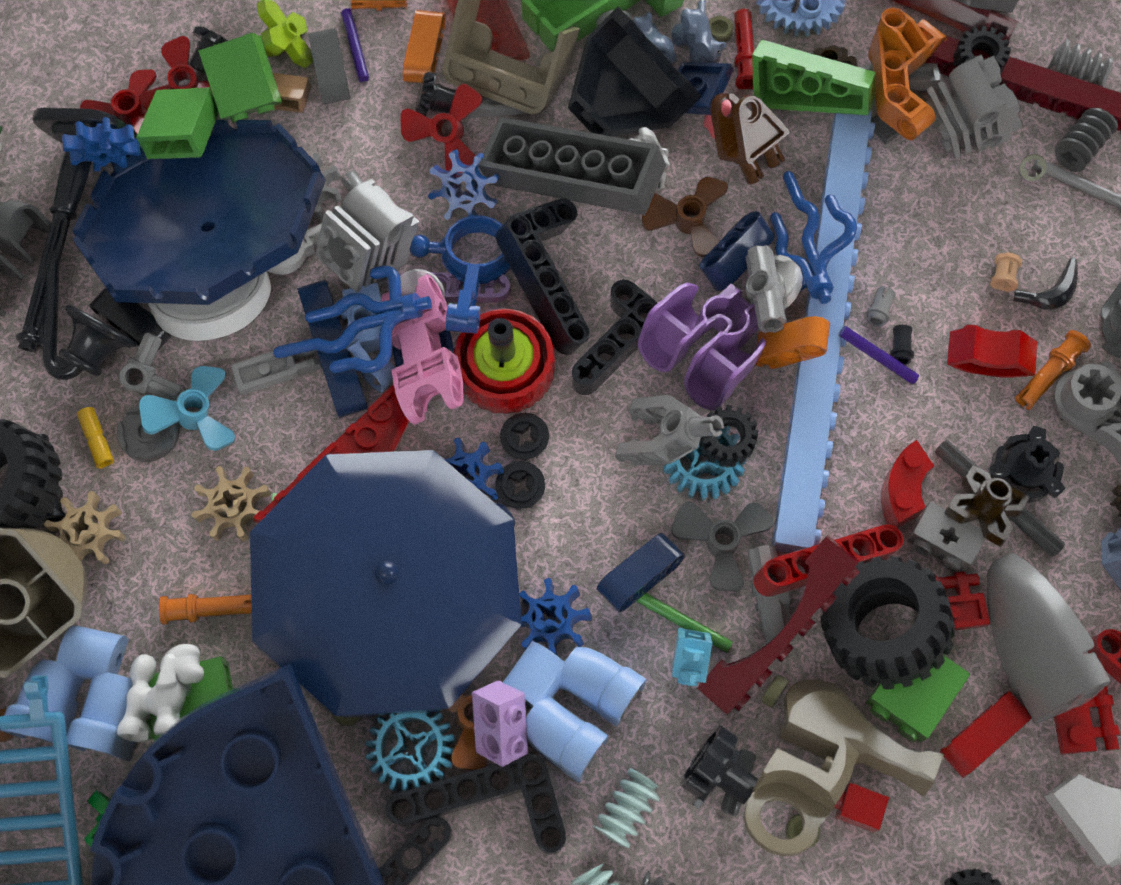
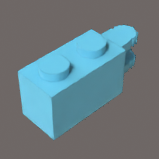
M678 628L672 661V677L678 678V683L688 686H697L699 682L706 683L712 648L710 633Z

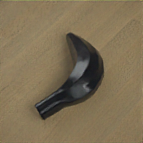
M1074 257L1069 259L1057 283L1052 288L1040 293L1016 289L1013 301L1028 303L1042 310L1050 311L1064 306L1073 297L1077 287V259Z

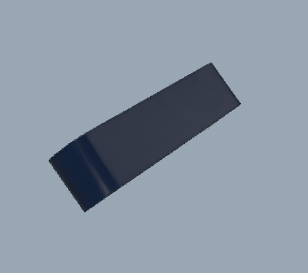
M326 279L297 288L305 314L312 310L334 305ZM339 316L314 323L308 322L312 337L327 341L338 339L344 332ZM346 348L337 353L329 354L317 350L338 417L342 418L367 410L368 405L356 373L357 371L349 370L332 373L329 369L330 364L334 361L352 358L351 353Z

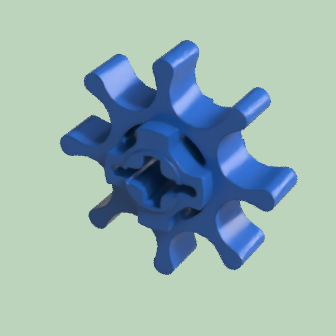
M107 117L102 118V123L97 124L93 128L87 127L81 121L75 123L76 135H62L63 151L70 153L71 165H77L83 161H91L96 172L101 171V166H106L110 162L125 168L127 167L126 155L139 156L141 154L140 144L137 139H134L133 126L126 125L121 129H112L110 127V119Z
M454 149L449 153V158L453 165L450 171H445L438 165H434L430 169L431 174L438 176L442 180V189L432 190L428 194V198L430 200L436 197L447 199L449 210L444 215L446 220H449L454 215L456 208H463L469 216L478 215L475 211L476 203H485L489 208H494L498 203L497 199L486 194L485 186L488 183H496L500 179V175L495 173L492 176H484L480 173L478 166L484 158L482 153H478L474 157L472 165H465L459 159V151ZM462 181L467 183V190L465 192L461 190Z
M459 437L455 438L456 452L451 458L444 460L459 473L469 474L473 481L468 480L484 494H487L492 500H496L498 494L494 489L487 487L486 483L490 476L503 474V467L500 463H495L491 466L483 464L484 456L490 452L486 442H481L478 450L474 453L467 454L464 452L462 440Z
M546 578L544 580L546 591L542 597L534 599L529 597L525 591L519 593L522 602L530 606L528 613L521 617L522 625L520 628L528 627L531 629L528 638L521 643L524 650L527 649L532 641L548 643V650L557 656V645L564 639L574 641L577 647L583 646L582 637L573 632V627L579 621H591L592 614L588 608L582 610L571 608L573 601L580 597V592L576 585H572L565 595L557 596L553 594L554 585L552 580ZM543 613L546 614L548 617L550 616L553 619L557 618L559 624L555 621H552L551 619L546 620Z

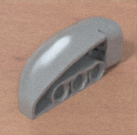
M1010 553L996 559L987 572V603L994 642L1011 689L1015 695H1020L1035 724L1043 722L1093 699L1111 680L1095 653L1083 655L1084 652L1094 647V642L1080 620L1049 581L1027 561L1015 553Z

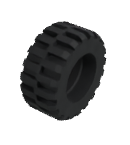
M1 419L0 469L7 464V474L0 488V528H40L46 520L44 518L48 512L52 513L56 506L53 504L56 497H59L61 487L58 486L59 481L62 480V469L58 468L61 465L59 456L52 444L42 436L10 420Z
M881 556L871 558L872 562L866 564L863 561L858 562L855 568L860 572L847 587L840 583L833 592L837 596L836 600L825 612L822 611L823 614L820 617L824 637L835 661L841 669L846 670L848 676L854 680L861 678L863 684L870 687H876L877 683H881L883 689H894V684L902 683L903 688L912 686V680L920 677L922 681L931 676V668L939 669L945 662L943 654H950L953 647L952 638L955 636L954 617L941 581H937L935 574L928 568L921 570L920 563L913 560L903 563L901 557L890 556V560H883ZM887 604H901L914 609L918 613L913 626L905 634L895 639L875 641L858 634L860 623L864 617L877 607Z

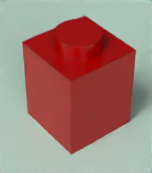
M848 783L834 806V809H837L835 818L873 833L877 832L881 828L889 797L856 784Z

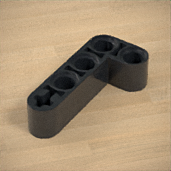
M618 280L611 287L610 306L621 318L572 367V386L580 395H589L595 392L638 348V339L646 320L639 315L649 313L657 302L630 280ZM620 295H626L630 297V299L622 301L619 300L617 297ZM627 333L632 335L633 338L623 340L619 335ZM601 354H610L613 358L605 361L601 360L599 356ZM591 373V379H588L587 376Z

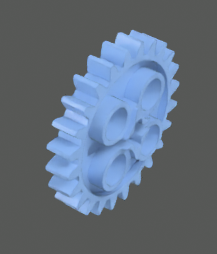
M796 0L756 1V4L760 5L759 13L766 14V22L774 20V29L782 25L784 26V34L792 29L796 37L799 31H804L806 37H809L810 30L812 29L817 34H820L822 27L829 30L831 22L837 23L846 3V0H800L797 11L792 13Z

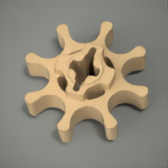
M218 466L215 471L219 476V483L215 488L205 489L199 484L195 486L194 490L199 496L208 498V504L202 510L193 511L192 517L199 523L207 518L215 519V525L209 532V535L215 541L221 539L222 532L228 527H236L237 536L241 541H247L248 536L244 531V525L259 512L255 510L256 502L262 497H269L271 492L266 485H262L254 490L248 488V482L254 474L247 466L243 468L241 476L233 481L227 480V473L221 466ZM232 499H235V500L233 501V505H234V506L231 507V508H228V507L230 506V502H229V501L232 500Z
M94 491L88 492V500L81 508H74L73 503L66 497H63L60 502L67 510L65 518L59 522L46 520L43 525L50 531H60V539L69 545L81 562L87 554L95 553L96 558L101 563L107 564L109 558L103 553L104 544L110 539H116L121 542L126 539V536L120 530H109L110 521L120 516L122 511L115 504H112L107 510L98 512L97 505L100 497Z

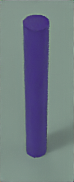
M345 8L341 11V16L359 82L368 81L369 75L352 11L349 8Z
M847 326L840 330L839 337L910 384H914L918 380V373Z

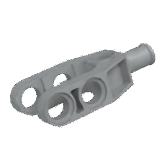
M670 395L635 398L632 400L629 409L632 419L638 421V418L642 419L646 424L660 423V433L658 437H654L651 441L632 439L631 442L619 443L615 458L621 462H625V460L632 461L631 465L637 466L671 464L696 450L701 437L720 436L722 431L713 429H724V424L720 416L702 417Z

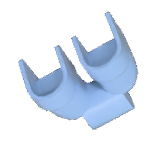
M73 625L67 630L61 641L57 661L41 659L31 668L24 683L31 681L33 676H48L49 712H61L64 714L69 747L85 751L87 748L125 761L131 760L136 742L117 736V727L124 718L127 709V693L133 686L131 678L118 675L129 641L127 636ZM84 680H91L80 718L74 719L79 704L76 701L79 688ZM24 683L16 704L8 706L4 716L30 714L28 699L24 691ZM51 726L0 730L19 738L30 736L53 743Z
M532 641L503 683L525 693V704L532 708L526 717L527 742L547 761L580 783L588 763L601 744L605 745L607 743L609 735L592 723L584 722L560 705L554 699L555 694L560 689L571 693L602 718L618 727L626 707L636 692L644 689L647 679L631 668L622 667L604 654L587 647H576L567 659L563 661L544 646Z

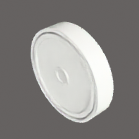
M266 271L210 305L148 303L158 325L170 335L193 341L217 339L242 329L262 312L270 296L271 284Z

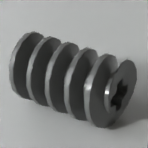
M1087 109L1075 122V125L1069 129L1068 133L1063 136L1062 140L1056 144L1055 156L1057 160L1070 171H1082L1091 162L1092 157L1098 153L1099 149L1105 145V142L1111 138V135L1117 131V120L1103 109Z

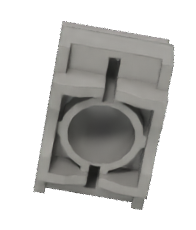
M979 55L956 67L949 75L952 96L944 81L938 83L941 101H939L932 86L927 88L929 100L925 102L932 107L936 116L932 126L934 129L939 128L942 134V139L940 140L946 153L952 151L955 159L961 157L959 140L966 154L972 152L969 135L972 137L977 149L982 151L986 150V146L992 148L1011 140V133L1021 129V121L1017 117L1020 111L1019 103L1013 91L1005 84L999 85L1002 82L1000 67L994 56L984 60L982 55Z
M372 178L351 189L344 198L341 208L336 206L333 208V212L330 210L324 212L315 254L323 264L327 265L356 293L361 290L362 285L367 287L370 284L378 283V287H382L388 283V278L372 279L370 277V270L372 268L388 265L398 271L400 267L408 263L410 245L419 221L414 218L412 213L394 205L389 195L378 185L375 186L376 182Z

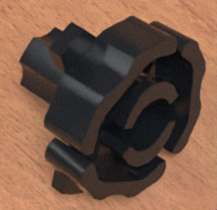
M1033 426L1028 434L1010 436L1003 446H999L994 452L991 466L988 468L991 478H1001L1008 482L1011 488L1013 487L1020 492L1021 490L1011 485L1008 478L1017 486L1041 488L1037 492L1024 493L1029 497L1027 504L1040 501L1047 494L1056 498L1066 489L1061 482L1064 464L1057 462L1054 465V461L1059 457L1060 452L1049 441L1045 440L1046 429ZM1013 447L1007 455L1006 463H1003L1002 455L1005 450Z
M721 725L711 733L709 738L700 747L680 782L681 787L696 797L692 805L697 809L701 807L709 793L716 786L744 805L752 795L758 778L736 764L741 754L734 749L738 738Z

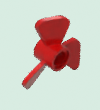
M179 36L162 46V56L171 68L167 75L169 84L141 94L140 101L146 111H148L156 90L211 89L209 81H198L195 71L189 66L191 44L187 36ZM182 80H190L187 86H178Z
M153 69L137 70L130 76L129 88L115 93L111 103L87 99L81 102L80 109H94L109 113L122 120L125 124L132 125L138 134L147 113L141 104L140 96L143 92L148 91L155 82L157 74Z
M461 84L455 92L449 114L439 113L430 119L412 109L406 108L400 115L401 135L408 142H415L432 136L436 141L444 143L446 171L452 169L453 165L449 158V153L454 149L459 151V159L463 164L472 165L476 155L461 140L464 135V126L461 121L481 105L482 97L469 85ZM450 121L452 132L444 137L442 126Z

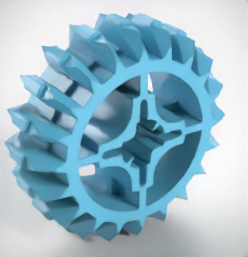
M724 426V429H719L722 431V434L717 436V440L724 446L736 445L739 440L738 433L729 436L731 427ZM699 445L696 450L686 455L691 460L688 472L682 467L679 459L663 467L664 473L671 474L668 480L670 484L680 482L677 487L679 493L688 488V497L690 499L694 497L696 491L700 492V499L704 501L706 500L707 492H710L711 496L717 499L719 497V489L727 495L731 489L730 485L737 486L739 483L737 476H743L745 469L741 465L745 464L746 461L742 464L737 462L734 467H730L729 463L728 468L719 466L720 461L717 460L714 463L711 461L707 462L706 460L705 462H700L697 466L699 455L701 457L704 455L702 453L703 447ZM703 473H708L715 478L700 479L697 477Z
M432 712L398 715L396 713H388L391 717L388 721L382 716L377 718L382 728L379 730L371 727L369 730L377 739L366 741V746L376 749V751L366 754V759L368 761L378 760V762L370 767V771L374 774L383 770L378 778L381 784H384L391 778L389 789L395 791L399 784L402 783L401 790L403 792L410 790V784H414V788L422 786L421 782L423 781L426 784L433 783L431 777L434 774L440 780L445 778V775L439 768L441 765L449 769L452 768L453 764L444 758L445 755L452 756L454 748L446 747V744H451L456 739L454 735H444L451 729L449 722L438 726L443 719L442 713L438 712L432 718H430ZM421 722L431 727L432 730L427 733L423 731L419 734H411L403 723ZM395 729L398 743L393 750L389 751L390 754L385 757L386 740ZM403 734L413 743L418 741L419 744L415 746L418 762L408 752L405 755L403 754V751L407 749ZM437 739L436 756L427 767L423 753L431 745V742ZM403 761H410L416 767L418 773L403 775L393 771L390 766L396 762L399 764Z

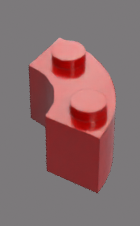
M965 325L961 329L950 331L947 365L963 372L999 378L1036 375L1038 342L1021 330L1003 332L984 329L978 325Z
M917 440L900 453L888 471L882 486L881 505L887 524L894 525L897 528L918 518L926 508L921 497V483L933 469L934 464Z

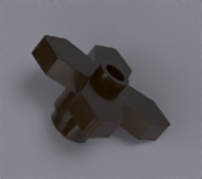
M973 465L961 483L966 494H955L944 513L960 524L979 520L983 537L1001 547L1013 529L1008 517H1018L1027 504L1029 497L1017 489L1011 488L1005 480L991 478L989 473Z

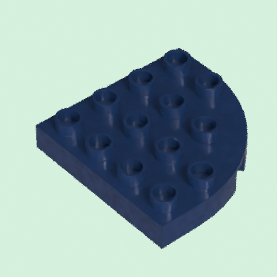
M291 664L203 703L176 721L158 737L135 763L123 783L114 792L99 822L90 848V852H95L91 885H385Z

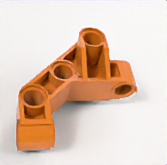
M888 8L881 14L868 51V58L873 64V71L876 72L875 97L877 114L881 120L907 140H914L935 121L936 116L932 107L910 90L908 76L926 62L941 45L942 41H946L947 36L925 19L916 24L914 19L898 8Z

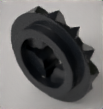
M518 413L511 416L503 424L500 432V441L503 450L510 454L512 458L526 461L530 458H538L544 449H547L549 430L546 423L537 415ZM531 427L530 438L533 441H525L524 444L519 446L520 438L516 433L524 434Z
M526 461L512 462L503 468V474H498L496 478V492L498 498L501 499L506 507L510 506L517 510L528 507L532 508L534 504L542 499L545 491V479L541 470L534 464ZM527 477L526 487L530 492L520 490L514 496L515 485L512 481L521 482Z

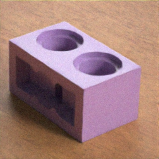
M499 680L473 691L476 752L502 767L528 754L525 693Z

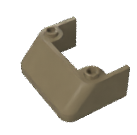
M458 0L442 67L444 78L455 86L467 84L481 96L528 114H538L544 111L569 70L580 28L572 27L559 32L555 50L545 54L539 68L490 50L493 41L492 32L487 25L476 21L480 0Z

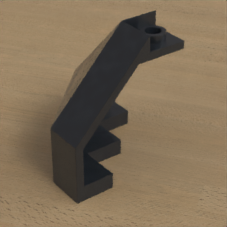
M617 7L586 38L568 109L590 133L612 137L638 133V130L643 127L650 130L670 128L702 96L642 33L632 19Z

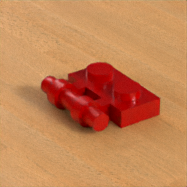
M964 571L953 572L952 576L937 577L935 574L936 580L941 581L945 589L955 588L957 591V596L947 597L954 617L955 630L981 628L990 625L984 592L970 593L969 586H978L980 584L978 573L966 574Z
M1107 686L1090 701L1054 717L1061 755L1096 752L1095 738H1103L1106 751L1120 749L1117 736H1120L1119 725L1114 723L1111 706H1114L1113 696L1108 694ZM1097 708L1101 727L1092 726L1089 709Z

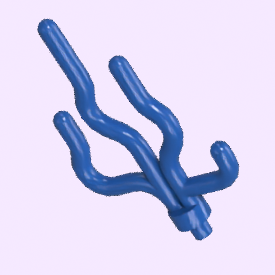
M786 171L783 174V180L796 208L806 213L808 217L802 234V245L808 260L788 253V232L781 215L777 212L770 215V222L777 237L775 252L776 255L789 257L800 267L803 275L800 291L807 287L812 298L819 299L821 304H827L832 299L830 294L834 288L827 273V265L835 254L846 248L853 241L857 231L856 220L851 213L841 209L835 195H827L825 197V204L834 220L844 224L845 229L839 238L827 245L819 254L814 243V235L820 220L819 211L813 203L804 199L794 174L791 171Z
M388 265L374 267L370 270V277L372 279L388 278L390 300L377 302L365 294L351 293L343 296L334 305L307 312L305 320L309 323L331 319L341 315L353 305H361L367 311L376 315L353 321L343 334L334 341L311 338L278 346L273 350V355L276 358H284L314 350L327 354L337 353L344 350L359 332L381 326L379 334L380 351L375 359L367 361L357 357L334 361L329 366L332 373L357 370L363 373L377 372L386 366L391 358L392 331L394 327L404 320L422 317L423 310L432 308L431 299L429 296L419 298L416 293L402 296L401 279L398 271Z

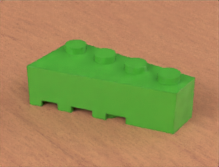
M762 39L752 55L754 96L760 98L769 109L868 115L874 103L876 72Z

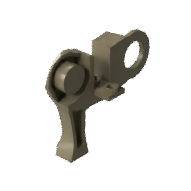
M818 679L801 680L790 686L784 698V723L780 729V738L824 759L821 769L777 748L753 789L754 793L745 805L743 819L746 831L753 841L768 853L782 857L797 856L808 850L817 838L818 828L826 820L840 799L851 778L855 764L863 763L872 769L891 776L924 797L935 782L944 754L932 751L918 752L901 746L874 727L862 715L850 698L834 683ZM771 801L788 803L801 816L802 832L793 839L783 840L774 837L762 825L760 818L762 807Z

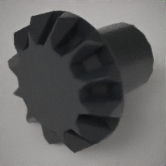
M196 26L192 34L199 38L200 41L196 44L197 47L189 61V66L206 75L199 50L229 40L205 27Z
M429 71L422 78L415 110L424 116L427 115L428 109L433 112L438 111L449 114L456 90L441 86L438 83L435 84L436 75Z

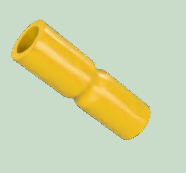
M93 407L80 409L76 415L83 434L88 440V447L96 468L101 469L113 464L114 458L107 440L103 436V430Z

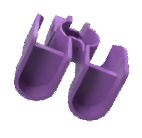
M684 283L670 292L649 311L638 339V348L644 360L657 371L670 372L685 357L688 348L708 330L714 328L719 333L694 355L684 377V386L690 398L697 405L710 411L716 410L717 407H720L732 395L736 385L753 369L766 345V340L761 338L755 351L751 354H747L740 349L759 328L754 303L749 304L742 298L743 292L733 284H730L718 296L708 299L698 316L692 307V301L699 287L693 283Z

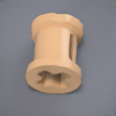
M1008 252L996 255L994 261L997 265L995 276L990 281L992 288L1006 292L1017 289V271L1023 261L1019 255Z

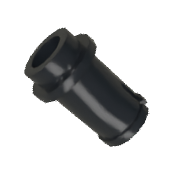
M904 324L896 325L893 327V349L889 355L907 365L914 358V351L911 349L912 327Z

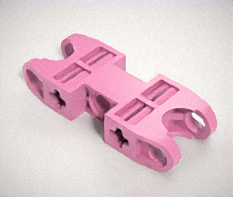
M429 274L419 277L415 293L418 294L419 298L429 296L432 308L423 310L422 317L399 322L392 331V345L402 350L404 360L403 365L391 370L395 393L403 413L414 425L425 420L428 403L435 395L441 394L449 409L460 407L464 397L463 379L458 356L445 347L441 348L439 333L446 330L447 303L438 284ZM389 291L382 295L381 302L390 300Z

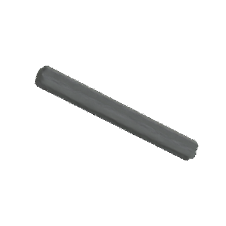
M949 440L943 441L935 451L936 455L963 479L973 465L977 466ZM1025 507L1018 517H1008L1050 556L1057 555L1064 548L1065 543Z

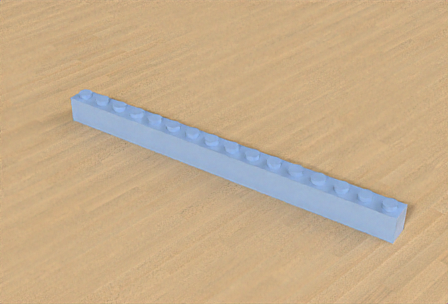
M870 110L868 115L835 113L832 122L815 246L820 254L827 245L839 238L845 229L844 224L834 220L825 204V197L829 194L835 195L842 210L852 214L856 220L857 231L853 241L846 248L835 254L827 265V273L834 286L830 294L832 297L831 301L827 304H821L819 299L812 298L808 291L805 317L817 316L827 319L830 322L826 354L798 362L772 540V546H776L777 551L792 553L820 544L821 530L816 529L817 518L823 517L825 500L820 499L821 488L826 489L829 478V470H824L825 459L830 460L833 448V441H828L829 430L834 431L837 413L832 412L833 402H838L840 394V384H835L837 374L841 375L844 364V357L839 356L840 347H845L846 341L839 337L838 334L843 328L844 319H849L851 302L846 300L847 293H852L855 275H850L851 266H856L858 249H854V240H859L862 223H857L858 215H862L865 205V198L860 197L861 189H866L869 174L864 172V165L869 164L872 147H867L868 140H872L875 123L870 122L872 110Z

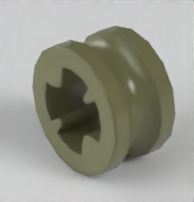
M1038 154L1026 156L1020 164V173L1028 181L1041 179L1047 171L1046 160ZM1032 159L1038 160V166L1042 167L1040 173L1035 172V176L1029 175V170L1024 168L1027 162L1031 164Z

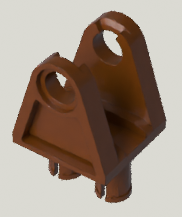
M720 93L714 97L710 112L718 157L720 160L739 164L747 184H755L759 182L757 176L760 179L764 177L756 159L763 154L769 168L781 165L780 162L783 163L785 157L777 143L790 132L779 118L756 96L745 95L739 99L734 94ZM727 99L731 103V111L727 116H724L721 110V103ZM749 102L752 105V112L747 108L746 103Z

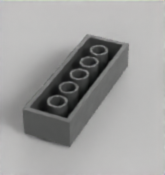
M504 117L499 118L483 153L484 158L479 163V168L484 176H492L495 173L500 175V179L496 183H489L490 185L560 199L565 198L570 201L640 215H646L666 167L660 148L656 144Z

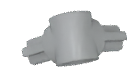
M145 333L135 357H129L127 364L121 369L119 374L120 382L128 390H135L144 395L149 391L165 399L175 401L180 394L181 386L156 375L157 371L152 366L162 342L161 338L151 333ZM134 368H138L143 373V380L139 385L134 384L130 380V372Z

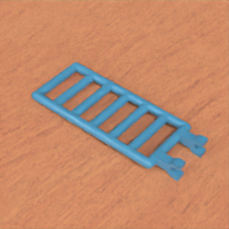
M33 676L31 681L24 683V691L28 699L30 714L0 716V730L51 726L53 746L0 750V764L55 760L57 780L0 784V798L58 794L60 813L0 818V832L62 827L64 846L0 851V866L66 860L68 879L4 885H83L65 716L61 712H49L47 700L48 676Z

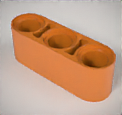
M416 10L403 64V81L421 83L424 74L428 71L435 73L439 58L436 57V54L440 53L444 35L441 34V31L445 30V13Z
M810 316L784 324V329L776 333L760 331L756 347L761 338L766 340V345L755 365L759 367L769 365L770 369H776L825 355L827 352L830 322L822 317Z

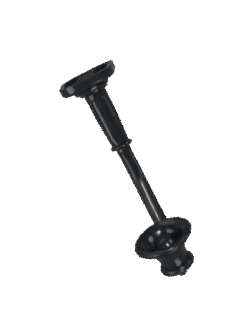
M37 108L33 114V123L62 144V135H76L75 123L81 121L87 127L93 128L97 124L102 123V118L107 117L110 119V127L112 129H121L127 125L109 113L94 109ZM133 130L134 139H137V133ZM64 152L56 185L54 203L49 208L50 213L53 214L25 323L22 332L16 335V340L19 342L18 348L21 350L36 352L37 347L43 345L42 357L44 368L50 376L57 380H70L80 375L83 371L94 376H100L102 369L99 366L107 356L117 349L123 347L135 348L138 345L137 341L69 304L66 306V311L73 322L72 339L68 348L61 349L59 356H57L59 263L71 220H75L78 217L76 210L92 164L91 161H83L77 165H71L69 152Z

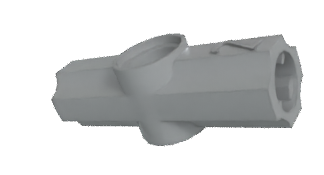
M756 245L748 250V255L745 257L749 274L746 290L753 296L758 328L764 333H776L784 329V324L787 322L782 301L785 296V288L778 281L772 249L767 245Z
M763 545L749 549L748 558L753 579L757 571L767 561L778 557L776 546ZM768 573L769 578L772 581L777 582L776 577L773 574ZM752 583L753 597L756 596L757 604L754 605L756 611L760 614L766 645L780 633L790 620L788 607H790V595L788 591L775 596H763L757 592L754 583Z

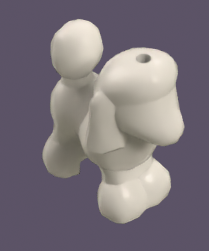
M180 644L171 648L161 660L157 683L153 688L149 687V682L156 672L154 658L150 655L142 654L133 661L130 669L133 686L127 693V709L124 718L117 727V736L133 742H148L151 738V730L146 723V719L150 714L157 717L154 726V733L156 735L163 734L180 719V711L186 697L191 692V683L200 682L204 677V670L199 664L200 651L195 645Z

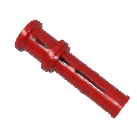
M739 9L734 13L737 45L734 67L738 73L735 84L740 90H753L752 55L754 53L752 13L749 9Z

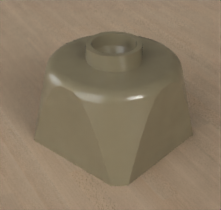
M0 528V678L9 677L82 617L88 591L85 569L81 560L69 545L48 532L35 529Z

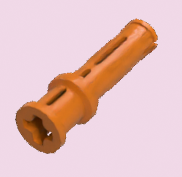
M1069 330L1065 335L1064 342L1058 348H1053L1050 351L1047 363L1015 396V401L1023 408L1028 404L1026 410H1031L1064 371L1071 370L1075 366V360L1091 348V343L1087 337L1078 331Z
M188 594L186 598L168 599L167 596H161L159 600V617L162 625L169 624V621L189 620L190 623L199 621L200 617L252 613L251 594L199 598L198 595Z

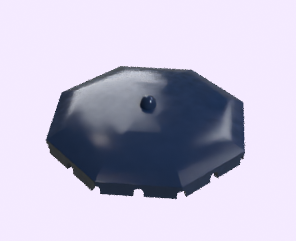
M216 120L202 157L147 159L140 146L141 154L139 156L126 155L127 167L121 168L118 164L111 162L113 172L109 175L108 171H102L90 195L94 205L92 207L91 204H85L72 230L75 235L72 239L115 302L210 305L299 252L326 182L318 164L301 146H297L295 139L280 123L274 126L271 120H237V128H233L227 120Z
M434 450L326 454L250 531L252 642L279 668L291 664L300 687L335 717L351 718L379 716L388 713L437 712L449 709L522 625L513 518Z

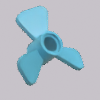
M209 366L195 368L191 376V389L182 392L177 402L153 395L143 396L139 402L143 430L147 434L153 435L179 422L182 427L188 430L198 429L205 446L210 450L217 451L233 444L235 441L234 432L208 416V397L224 381L225 371L221 368ZM189 407H196L199 409V411L189 412L186 409Z

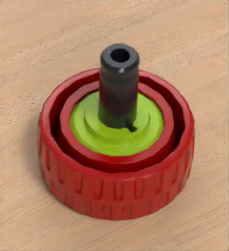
M513 309L488 311L480 315L479 331L477 334L461 332L456 340L453 353L458 356L463 379V393L468 396V399L473 404H477L479 408L496 414L518 413L523 409H529L534 406V403L540 401L544 394L548 392L555 373L554 346L545 327L533 316Z

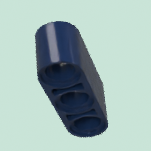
M753 211L741 218L700 262V269L716 291L725 290L746 271L747 263L745 257L748 255L750 248L756 245L769 246L774 240L775 236L761 213Z
M659 533L604 576L597 585L596 590L621 613L673 572L684 560L685 554L666 535Z

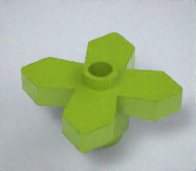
M260 0L256 5L258 16L268 27L260 35L267 56H280L286 51L294 64L303 68L312 64L311 49L301 38L302 35L308 32L305 18L295 12L285 17L276 2Z

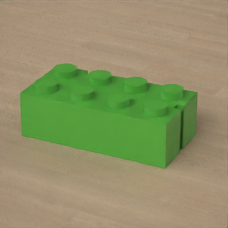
M521 0L522 20L536 35L540 34V40L550 51H554L559 32L572 27L580 28L576 41L578 42L596 29V21L604 12L615 10L617 7L625 11L641 0Z

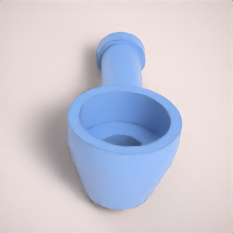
M359 339L354 340L346 347L354 357L367 361L371 360L361 346ZM389 361L381 370L374 373L362 372V375L368 384L382 393L392 382L391 370L395 367ZM375 378L378 380L380 385L374 384Z

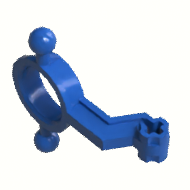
M474 215L457 220L440 242L430 241L421 234L415 235L412 239L410 253L413 256L421 258L429 253L442 254L443 265L448 273L452 274L459 281L465 282L464 289L459 291L458 303L449 304L447 307L446 331L477 334L480 324V306H476L479 284H488L493 280H498L499 277L505 275L510 270V266L503 253L488 263L471 264L458 259L452 251L455 243L461 237L471 233H485L496 238V233L503 224L494 218Z

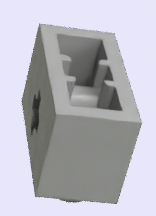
M930 501L921 513L907 541L913 544V549L918 553L926 556L931 554L942 560L941 564L945 568L954 572L959 570L965 572L972 565L985 540L982 530L969 522L958 523L945 515L944 508ZM943 535H946L948 537V544H945L943 542Z

